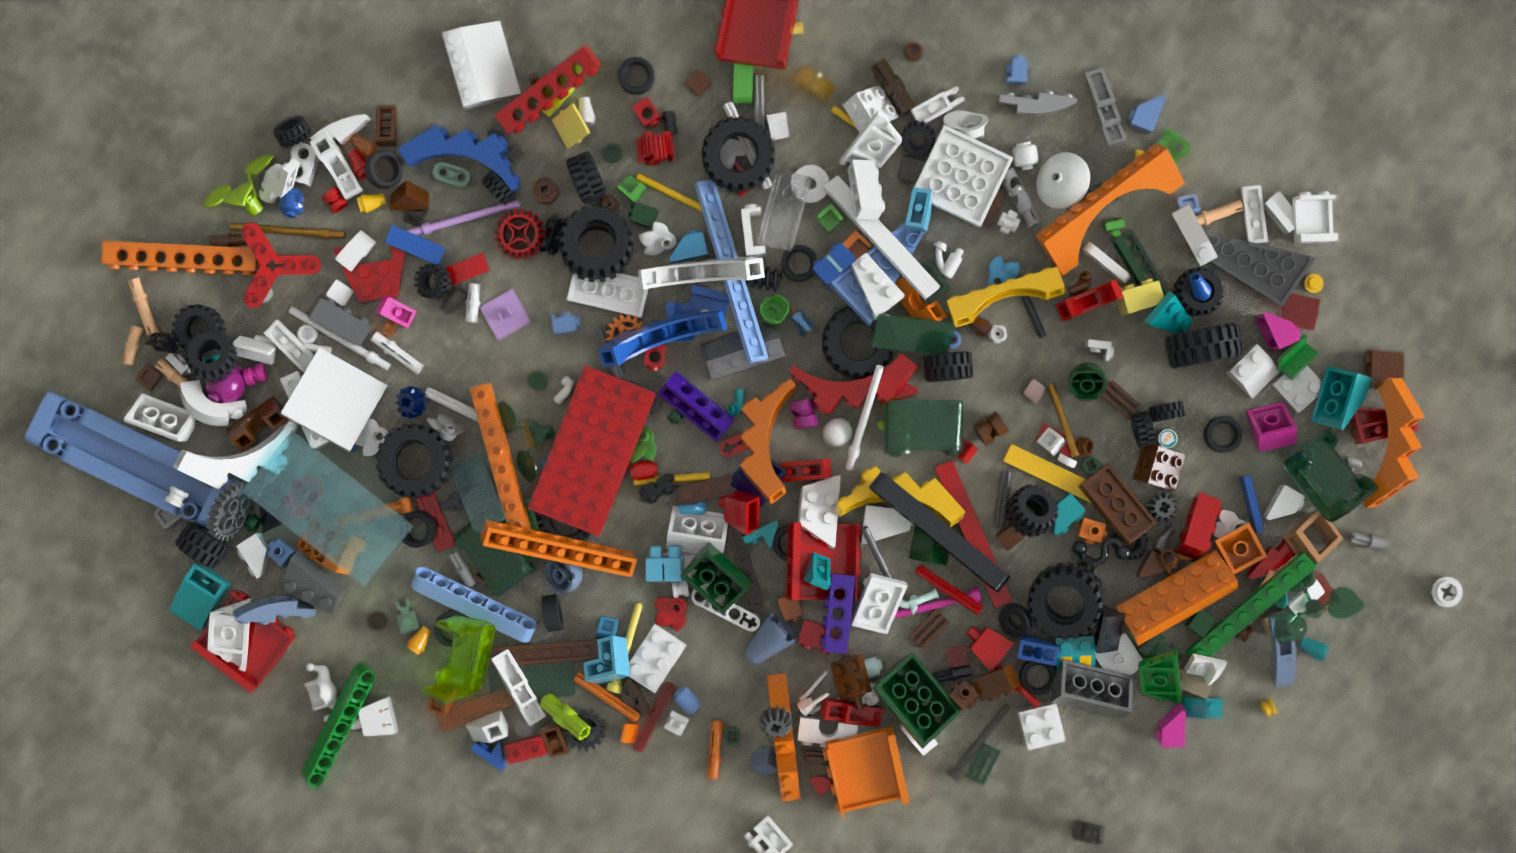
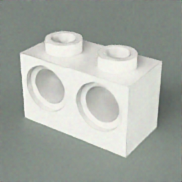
M299 142L300 144H295L290 151V161L293 159L300 162L299 168L303 169L302 175L296 177L295 182L311 187L320 160L311 145ZM304 150L309 151L306 159L301 158V153Z

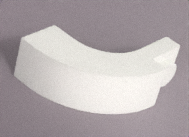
M327 133L310 142L318 159L327 167L346 200L363 191L345 156Z
M200 380L180 383V395L185 409L191 416L202 423L212 426H228L230 418L239 419L246 415L247 406L245 400L215 403L203 394Z

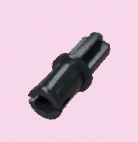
M969 664L955 668L951 666L948 670L933 673V677L938 683L949 680L954 682L956 679L972 676Z

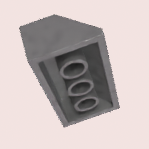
M769 323L759 325L768 355L766 361L748 364L739 332L701 344L712 381L784 358L785 353L775 325Z
M1063 659L1052 683L1051 703L1122 719L1132 713L1133 676Z

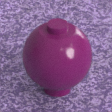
M236 366V369L232 368L233 373L231 375L227 374V379L225 380L219 378V382L215 383L211 380L210 383H205L206 392L211 401L215 403L236 402L241 398L245 390L243 369Z

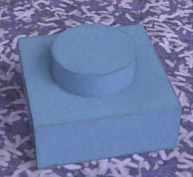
M1196 193L1177 198L1179 209L1189 204L1194 214L1201 212Z

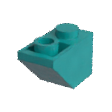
M1067 493L1055 503V505H1058L1059 509L1057 512L1059 514L1056 518L1057 520L1052 524V533L1056 536L1058 534L1061 536L1070 529L1068 526L1073 521L1077 523L1084 517L1083 513L1086 510L1071 493Z

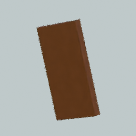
M1109 463L1078 486L1127 546L1157 524L1156 520Z

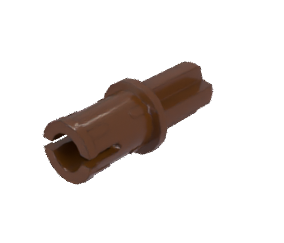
M228 233V235L210 236L211 246H248L242 234L232 235Z
M805 751V762L822 763V765L829 764V761L824 760L823 752Z

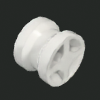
M171 486L170 494L164 500L183 508V501L185 498H188L189 493Z
M685 580L682 582H672L674 598H678L679 595L689 596L688 583Z

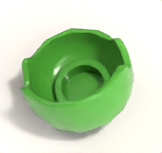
M779 294L766 297L759 306L760 317L764 322L772 325L783 322L789 313L788 301Z

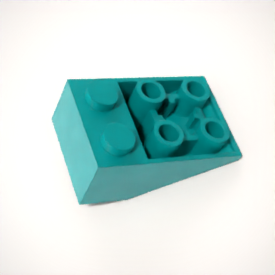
M198 562L194 563L183 579L169 611L202 631L209 620L211 611L217 608L233 582Z

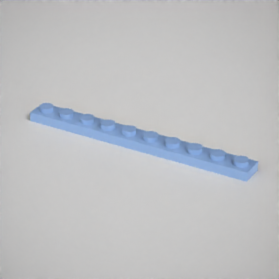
M711 180L696 182L694 185L716 258L730 259L738 257L715 182ZM723 280L748 364L766 361L768 359L767 351L745 280Z

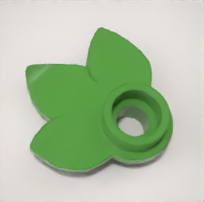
M1163 130V139L1153 144L1159 143L1167 148L1175 164L1190 151L1188 141L1180 138L1179 134L1174 130ZM1181 144L1184 146V149L1182 151H1177L1176 148L1178 145Z
M643 427L631 457V463L636 462L642 456L653 461L657 446L654 443V434L651 429Z

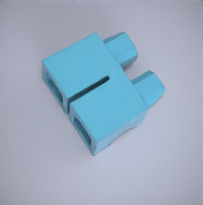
M662 546L650 547L649 557L646 558V582H663L664 580L665 582H682L684 580L680 577L684 571V555H681L679 546H668V555H662Z

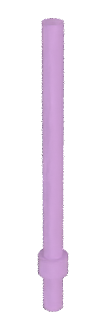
M513 200L506 205L499 204L434 223L421 224L422 226L407 231L416 235L423 233L427 235L434 230L520 207L519 200Z

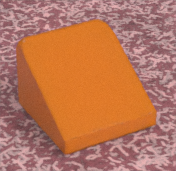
M626 721L623 725L620 742L634 743L639 724Z

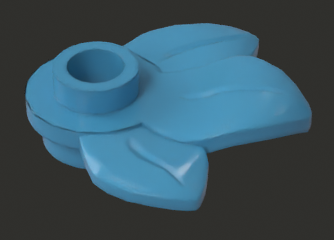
M1000 256L995 257L989 265L990 276L987 280L988 286L994 284V279L996 278L1001 281L1000 284L1008 279H1016L1020 270V264L1018 262L1004 264Z

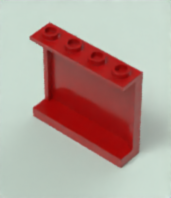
M725 0L726 5L721 10L722 24H719L717 29L719 39L718 42L715 41L714 53H716L718 61L786 70L799 0Z
M788 522L787 600H824L825 597H828L829 589L825 590L803 580L809 560L814 552L830 558V575L855 576L853 601H858L860 596L858 578L861 575L859 559L861 557L859 539H861L862 531L860 524L837 523L836 543L832 549L822 540L813 537L810 532L803 530L801 522ZM840 588L834 591V597L837 600H841L844 597V592Z
M242 590L232 591L230 593L231 596L223 607L246 600L249 596ZM276 617L275 623L269 622L267 625L250 622L247 669L245 671L239 670V666L230 661L228 663L219 655H215L207 650L209 625L200 637L193 641L190 648L249 693H253L258 689L297 636L288 625L283 626L279 623L278 617Z

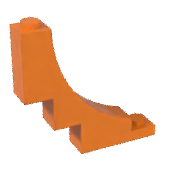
M1387 378L1382 382L1383 385L1377 389L1387 415L1388 442L1381 468L1371 482L1375 491L1370 492L1367 495L1368 498L1362 501L1365 508L1379 506L1419 478L1408 457L1422 448L1411 427L1425 418L1402 378Z

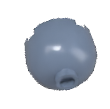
M552 560L546 563L545 572H547L548 578H545L546 583L556 594L572 592L580 585L583 578L580 566Z

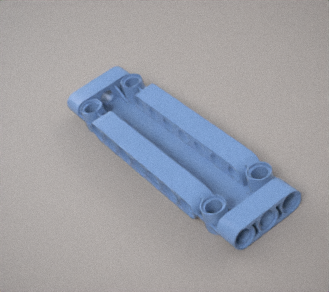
M49 391L43 398L24 438L26 442L59 457L60 460L205 528L209 524L206 520L210 518L208 513L212 511L210 506L215 504L214 499L219 498V492L223 493L224 487H229L230 482L234 484L237 481L228 476L226 484L217 489L173 467L180 451L52 391ZM74 406L75 413L71 416L70 409ZM57 441L58 446L53 450L52 444ZM171 486L189 493L188 498H185L183 501V508L164 500L170 494ZM193 506L194 514L189 516L188 509Z

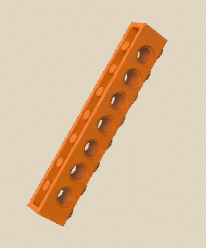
M102 241L101 264L107 265L108 269H120V266H127V270H139V267H146V271H158V268H165L166 272H177V269H184L185 273H196V270H204L203 273L215 274V271H223L224 275H234L235 272H242L244 276H254V273L257 272L260 266L250 248ZM126 251L127 258L122 261L121 254ZM145 252L147 257L145 261L141 262L140 255ZM165 253L166 259L160 263L159 256ZM184 254L185 260L180 264L178 257ZM200 255H203L204 262L199 265L197 263V258ZM219 256H222L223 263L218 266L216 264V259ZM238 257H242L243 260L240 266L235 264V260Z
M485 383L469 388L506 524L532 530L492 384Z
M485 520L480 535L482 545L486 547L632 577L637 562L633 551Z

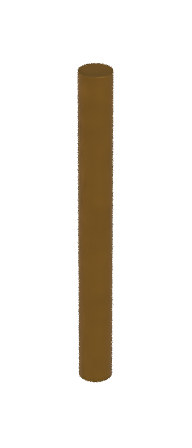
M1051 383L1047 387L1072 458L1079 456L1055 384Z

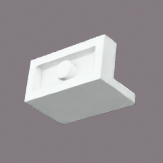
M1278 191L1265 201L1263 205L1266 213L1282 233L1286 235L1295 229L1293 226V207L1283 194Z
M241 335L233 341L237 356L270 365L274 364L277 350L275 344Z
M1308 574L1286 593L1288 599L1286 606L1290 608L1294 616L1299 617L1325 591L1318 580Z

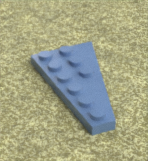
M905 222L892 232L894 237L911 255L925 233L908 229ZM875 246L867 254L895 284L901 273ZM850 266L833 280L830 286L870 327L874 320L873 312L867 304L864 292L859 286Z

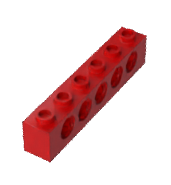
M583 46L496 113L495 117L507 134H518L525 129L523 125L527 122L532 123L540 117L538 114L544 110L546 112L554 106V101L557 99L562 100L568 96V91L574 87L576 89L584 83V78L595 75L599 71L597 68L602 64L589 46ZM578 63L582 66V72L580 74H578L575 70V67ZM562 75L567 77V84L565 86L560 81ZM548 86L552 89V95L550 97L546 94V88ZM533 98H535L538 102L536 108L532 107L531 100ZM518 109L523 113L521 120L516 115Z

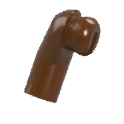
M1088 271L1081 272L1077 285L1068 287L1070 296L1088 290L1092 280Z

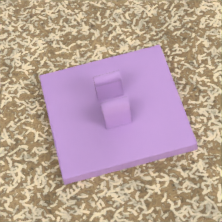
M513 289L479 307L498 341L531 323Z

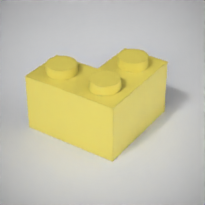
M1153 279L1142 281L1141 286L1135 287L1134 284L1121 288L1123 298L1116 300L1120 315L1124 316L1157 306L1164 298L1159 280L1153 282Z

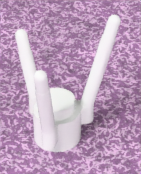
M825 671L807 692L799 697L801 701L797 703V706L804 716L812 715L819 711L821 705L817 706L816 704L829 696V693H825L815 700L812 697L807 698L828 674V671Z

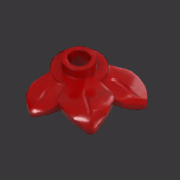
M668 597L658 598L653 603L659 610L655 618L656 625L668 626L671 624L676 632L681 630L686 623V601L681 597L672 599ZM675 604L680 606L679 610L675 609Z

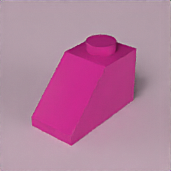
M1177 704L1158 722V729H1155V739L1159 741L1162 748L1185 747L1186 711L1182 704Z

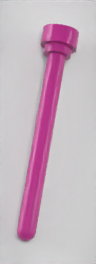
M978 587L970 589L971 591L967 592L966 595L977 603L982 602ZM951 597L918 605V609L914 614L959 603ZM910 608L899 609L894 618L912 615Z

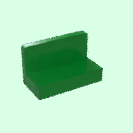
M1305 334L1300 337L1301 340L1292 344L1278 359L1277 370L1291 380L1318 355V351L1306 343L1307 335Z

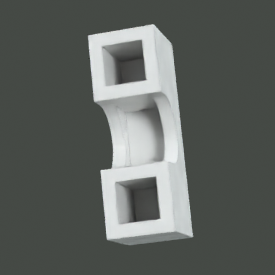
M800 715L797 741H801L800 744L811 746L812 743H818L820 747L826 748V741L857 735L858 725L845 724L842 721H838L835 732L824 734L819 730V718Z

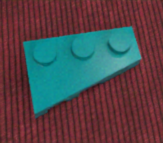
M1171 292L1165 295L1145 319V322L1149 325L1174 334L1183 333L1188 330L1193 322L1177 297Z

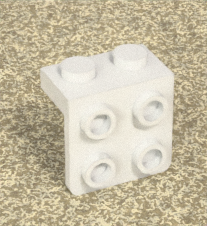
M875 86L858 92L843 104L859 133L877 110H880L889 122L898 118L895 108L881 86Z

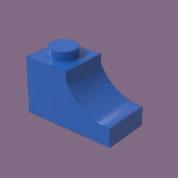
M1025 635L1021 637L1017 658L1056 666L1059 645L1046 642L1040 637Z

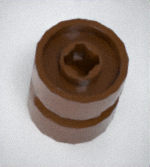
M541 177L533 183L532 193L539 203L551 205L559 197V188L552 179Z
M996 411L986 416L985 421L980 420L972 425L985 446L995 441L996 436L1001 437L1009 432L1004 421Z

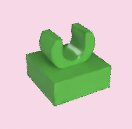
M1120 217L1101 222L1102 228L1109 231L1113 239L1121 236L1119 228L1126 227L1124 219Z

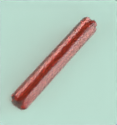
M665 683L633 745L635 751L643 752L676 688L673 683Z

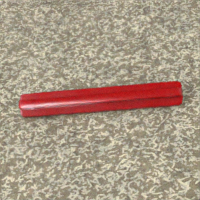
M923 565L916 569L915 573L974 614L978 615L981 612L982 605Z

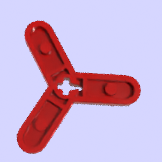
M248 222L243 225L241 229L242 237L260 264L243 296L244 303L248 307L257 308L263 303L278 275H312L321 269V261L315 255H277L258 224ZM270 260H274V263L283 264V266H275L274 270H270V267L266 266V264H269Z

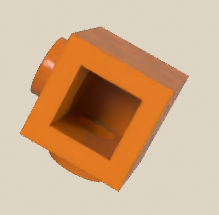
M1082 518L1079 522L1076 536L1084 538L1086 543L1095 545V542L1101 543L1102 539L1105 540L1108 529L1105 528L1106 524Z

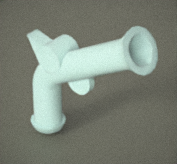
M934 588L932 591L918 597L912 595L908 601L902 599L899 606L904 609L910 608L914 616L919 604L939 598V595Z

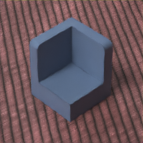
M766 747L754 751L750 769L761 776L778 773L775 749Z

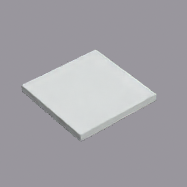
M943 125L914 187L932 190L933 206L980 228L1013 157Z
M319 347L283 408L281 415L350 452L388 385Z

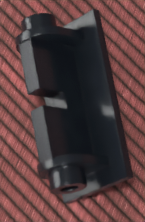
M551 216L547 220L545 226L547 229L546 237L540 240L542 242V245H539L541 247L540 252L555 256V253H558L559 239L555 237L556 235L560 236L561 227H564L565 219L559 218L558 220L559 216Z
M155 332L149 336V340L145 342V345L153 346L156 351L175 353L178 346L174 338L177 335Z
M667 473L656 479L657 487L652 481L638 490L639 495L643 497L640 501L653 504L659 500V497L674 493L675 489L679 488L680 485L673 483L675 477L672 473Z

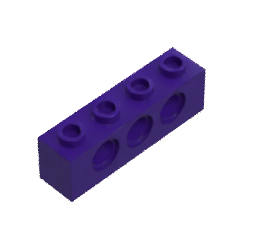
M677 371L657 393L716 443L735 421L732 416Z
M830 575L831 585L828 588L829 594L824 599V608L827 609V614L822 618V628H825V633L820 638V647H823L824 652L847 654L855 576ZM838 588L844 592V597L841 600H837L834 597V591ZM835 608H839L842 611V616L839 619L832 617V611ZM837 627L840 630V635L834 639L830 636V630Z

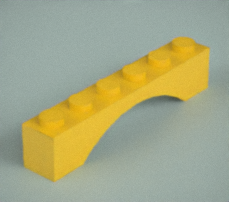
M1047 267L1035 274L1028 273L1018 279H1008L999 285L992 284L979 291L972 290L963 296H953L947 300V310L953 327L956 328L972 323L977 315L986 307L1003 298L1032 296L1048 300L1064 295L1065 286L1058 267Z

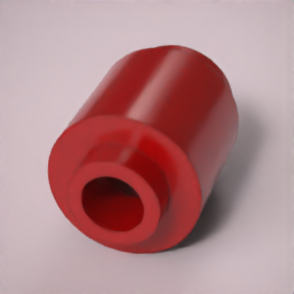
M650 460L638 461L630 465L632 480L637 479V481L656 478L655 474L659 473L657 462L653 463Z

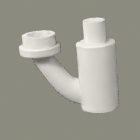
M937 240L933 244L936 248L935 260L940 274L952 279L963 260L961 256L964 251L957 247L956 251L951 253L944 263L942 251L946 252L947 245Z

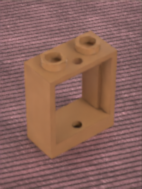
M1322 508L1309 512L1283 536L1296 556L1304 551L1315 564H1318L1343 540V537ZM1312 522L1327 542L1319 552L1316 551L1303 533Z

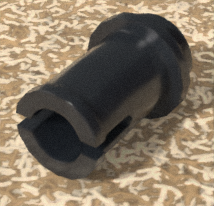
M673 110L663 112L661 119L664 120L666 131H670L672 135L678 134L675 122L676 114H674Z

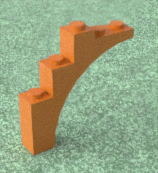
M791 378L787 382H782L773 393L767 394L761 402L755 397L745 402L741 408L743 416L753 426L743 432L741 440L753 455L744 458L740 467L746 477L771 505L786 493L784 485L772 467L769 453L771 431L777 415L785 403L797 392L796 384Z
M786 673L767 675L770 707L776 708L777 705L779 709L785 707L787 712L791 714ZM791 726L789 734H784L782 738L780 736L774 738L781 801L800 799L793 728Z

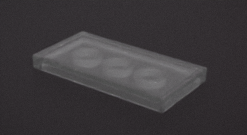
M776 170L756 244L789 252L792 251L810 187L811 177Z

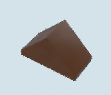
M406 180L391 193L390 211L428 209L430 194Z
M1148 550L1136 572V576L1142 578L1166 571L1164 569L1165 564L1160 559L1161 555L1153 550ZM1177 564L1170 567V570L1177 568Z

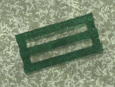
M983 742L966 777L984 786L1001 751ZM985 748L988 749L977 772L972 776ZM991 752H994L982 779H978Z

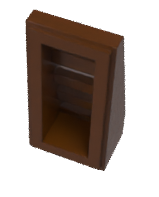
M396 105L377 106L375 142L379 147L397 146ZM382 113H391V116H382ZM382 121H391V123H382Z

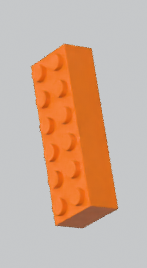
M1217 550L1116 606V610L1125 614L1124 626L1137 646L1236 591L1238 589V581Z

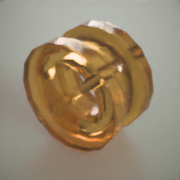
M391 319L387 321L381 332L382 335L387 334L389 339L393 337L399 326L398 323H392Z

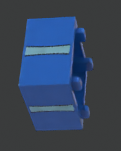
M835 243L831 247L832 251L821 261L817 259L813 263L814 275L829 292L833 289L830 286L831 282L857 260L842 243L839 245Z

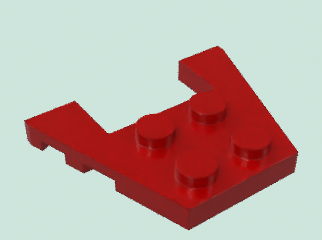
M390 245L392 260L356 265L352 272L339 263L360 303L382 300L384 295L390 298L399 297L406 251ZM344 247L333 248L336 257Z

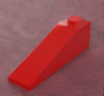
M831 458L772 464L775 474L781 482L832 478Z

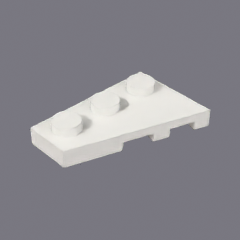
M867 253L852 263L851 269L864 292L865 300L873 312L874 320L904 298V293Z

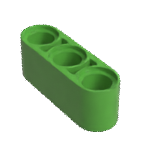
M734 63L733 103L752 104L753 65Z

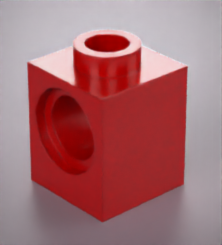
M648 96L632 106L633 112L645 129L648 127L652 129L660 123L661 116ZM646 110L653 112L652 117L649 119L642 117L643 112Z
M662 344L645 352L643 365L647 366V370L658 371L659 368L663 369L667 345ZM658 352L660 360L655 363L651 362V353Z

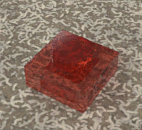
M966 645L946 647L949 667L968 665Z

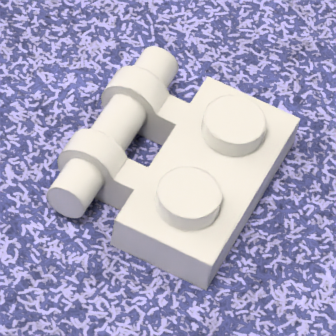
M769 815L753 827L758 833L756 836L753 837L750 832L743 836L748 841L749 847H753L757 853H785L793 846L790 839ZM763 839L769 847L764 849L759 843L760 840Z

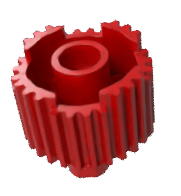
M670 131L661 132L660 135H653V132H645L641 134L642 137H638L635 141L638 164L645 162L647 166H657L664 162V160H668L669 163L676 160L674 138Z

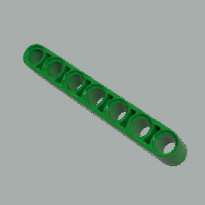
M360 662L353 667L301 771L302 777L311 788H317L323 784L375 681V673L364 662Z

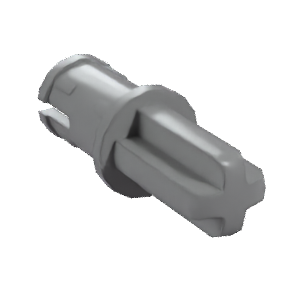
M1352 532L1350 536L1351 543L1366 546L1368 549L1373 547L1386 551L1390 547V539L1376 537L1373 534L1366 535Z
M455 551L450 554L449 559L457 571L456 575L460 576L464 585L469 588L476 584L477 581L469 570L470 566L465 564L459 552Z

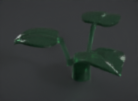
M500 401L498 408L505 432L511 433L514 428L523 430L529 448L525 452L523 450L518 452L517 466L523 478L532 484L536 477L537 466L534 458L529 455L530 451L538 450L544 441L553 439L555 436L554 429L550 424L542 426L531 418L525 419L523 426H517L515 424L516 415L512 408L504 401Z
M1312 571L1290 589L1291 592H1299L1303 589L1308 599L1305 604L1307 612L1295 614L1289 609L1280 612L1274 622L1276 640L1281 645L1302 638L1307 632V622L1300 616H1310L1314 619L1319 618L1327 605H1329L1328 613L1332 617L1343 619L1359 613L1365 607V604L1350 588L1338 587L1330 593V601H1326L1321 606L1318 600L1311 599L1306 588L1315 583L1316 577L1314 571Z

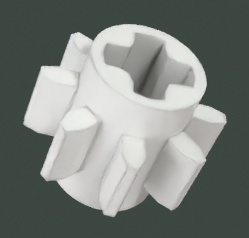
M1009 210L1008 213L1002 212L997 222V225L1001 226L999 231L1005 234H1009L1010 231L1014 233L1020 223V219L1016 218L1018 213Z
M870 683L872 692L866 693L861 697L863 705L866 703V705L872 706L879 702L878 694L873 689L876 683Z

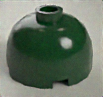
M1084 362L1076 365L1071 370L1068 378V389L1071 394L1076 396V399L1082 401L1096 400L1099 395L1104 394L1106 391L1107 380L1105 372L1098 365Z

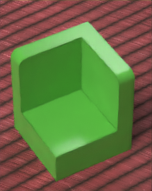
M631 175L621 185L618 184L617 189L634 204L647 190L646 186L641 182L639 183Z
M832 204L816 216V220L828 233L844 219Z

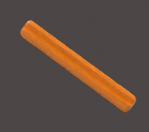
M579 671L574 677L576 683L633 722H636L640 717V712H637L635 708L606 690L600 684L585 682L584 673Z

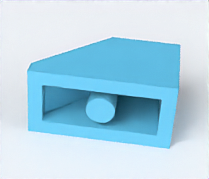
M913 187L905 222L908 229L927 232L931 216L932 190Z

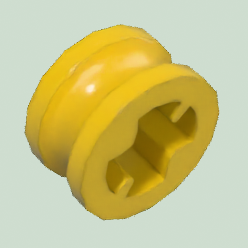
M1270 698L1266 702H1260L1267 718L1271 714H1277Z

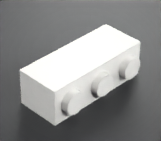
M852 160L847 171L856 219L878 220L881 213L885 210V203L881 198L882 186L878 182L879 170L876 168L875 160Z

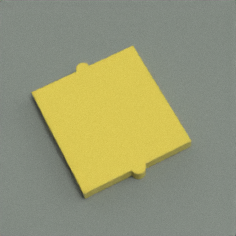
M575 104L570 105L565 110H560V114L552 119L567 149L576 143H581L582 139L590 134Z

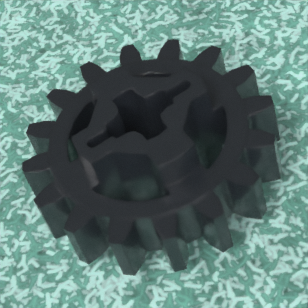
M582 709L581 714L578 713L577 715L591 727L589 735L582 739V742L578 741L568 730L564 731V734L569 735L566 741L573 742L571 744L572 748L577 745L578 751L584 747L585 752H588L590 746L595 750V743L598 745L602 743L599 738H605V734L602 731H605L606 727L601 726L604 720L597 719L599 714L593 716V710L586 714L585 709ZM588 719L594 721L596 725H592ZM598 733L597 737L590 742V736Z

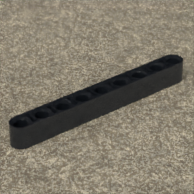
M880 472L870 484L869 489L990 588L999 593L1010 579L1006 572L886 474Z

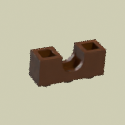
M272 396L226 428L229 440L242 453L257 442L256 436L262 428L269 426L274 431L289 420L281 415L284 407Z

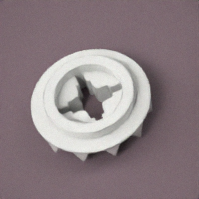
M1452 577L1438 578L1433 584L1431 591L1432 600L1442 607L1448 608L1457 605L1463 595L1461 584ZM1449 587L1448 591L1453 596L1445 595L1444 597V592H1442L1441 588L1447 589Z

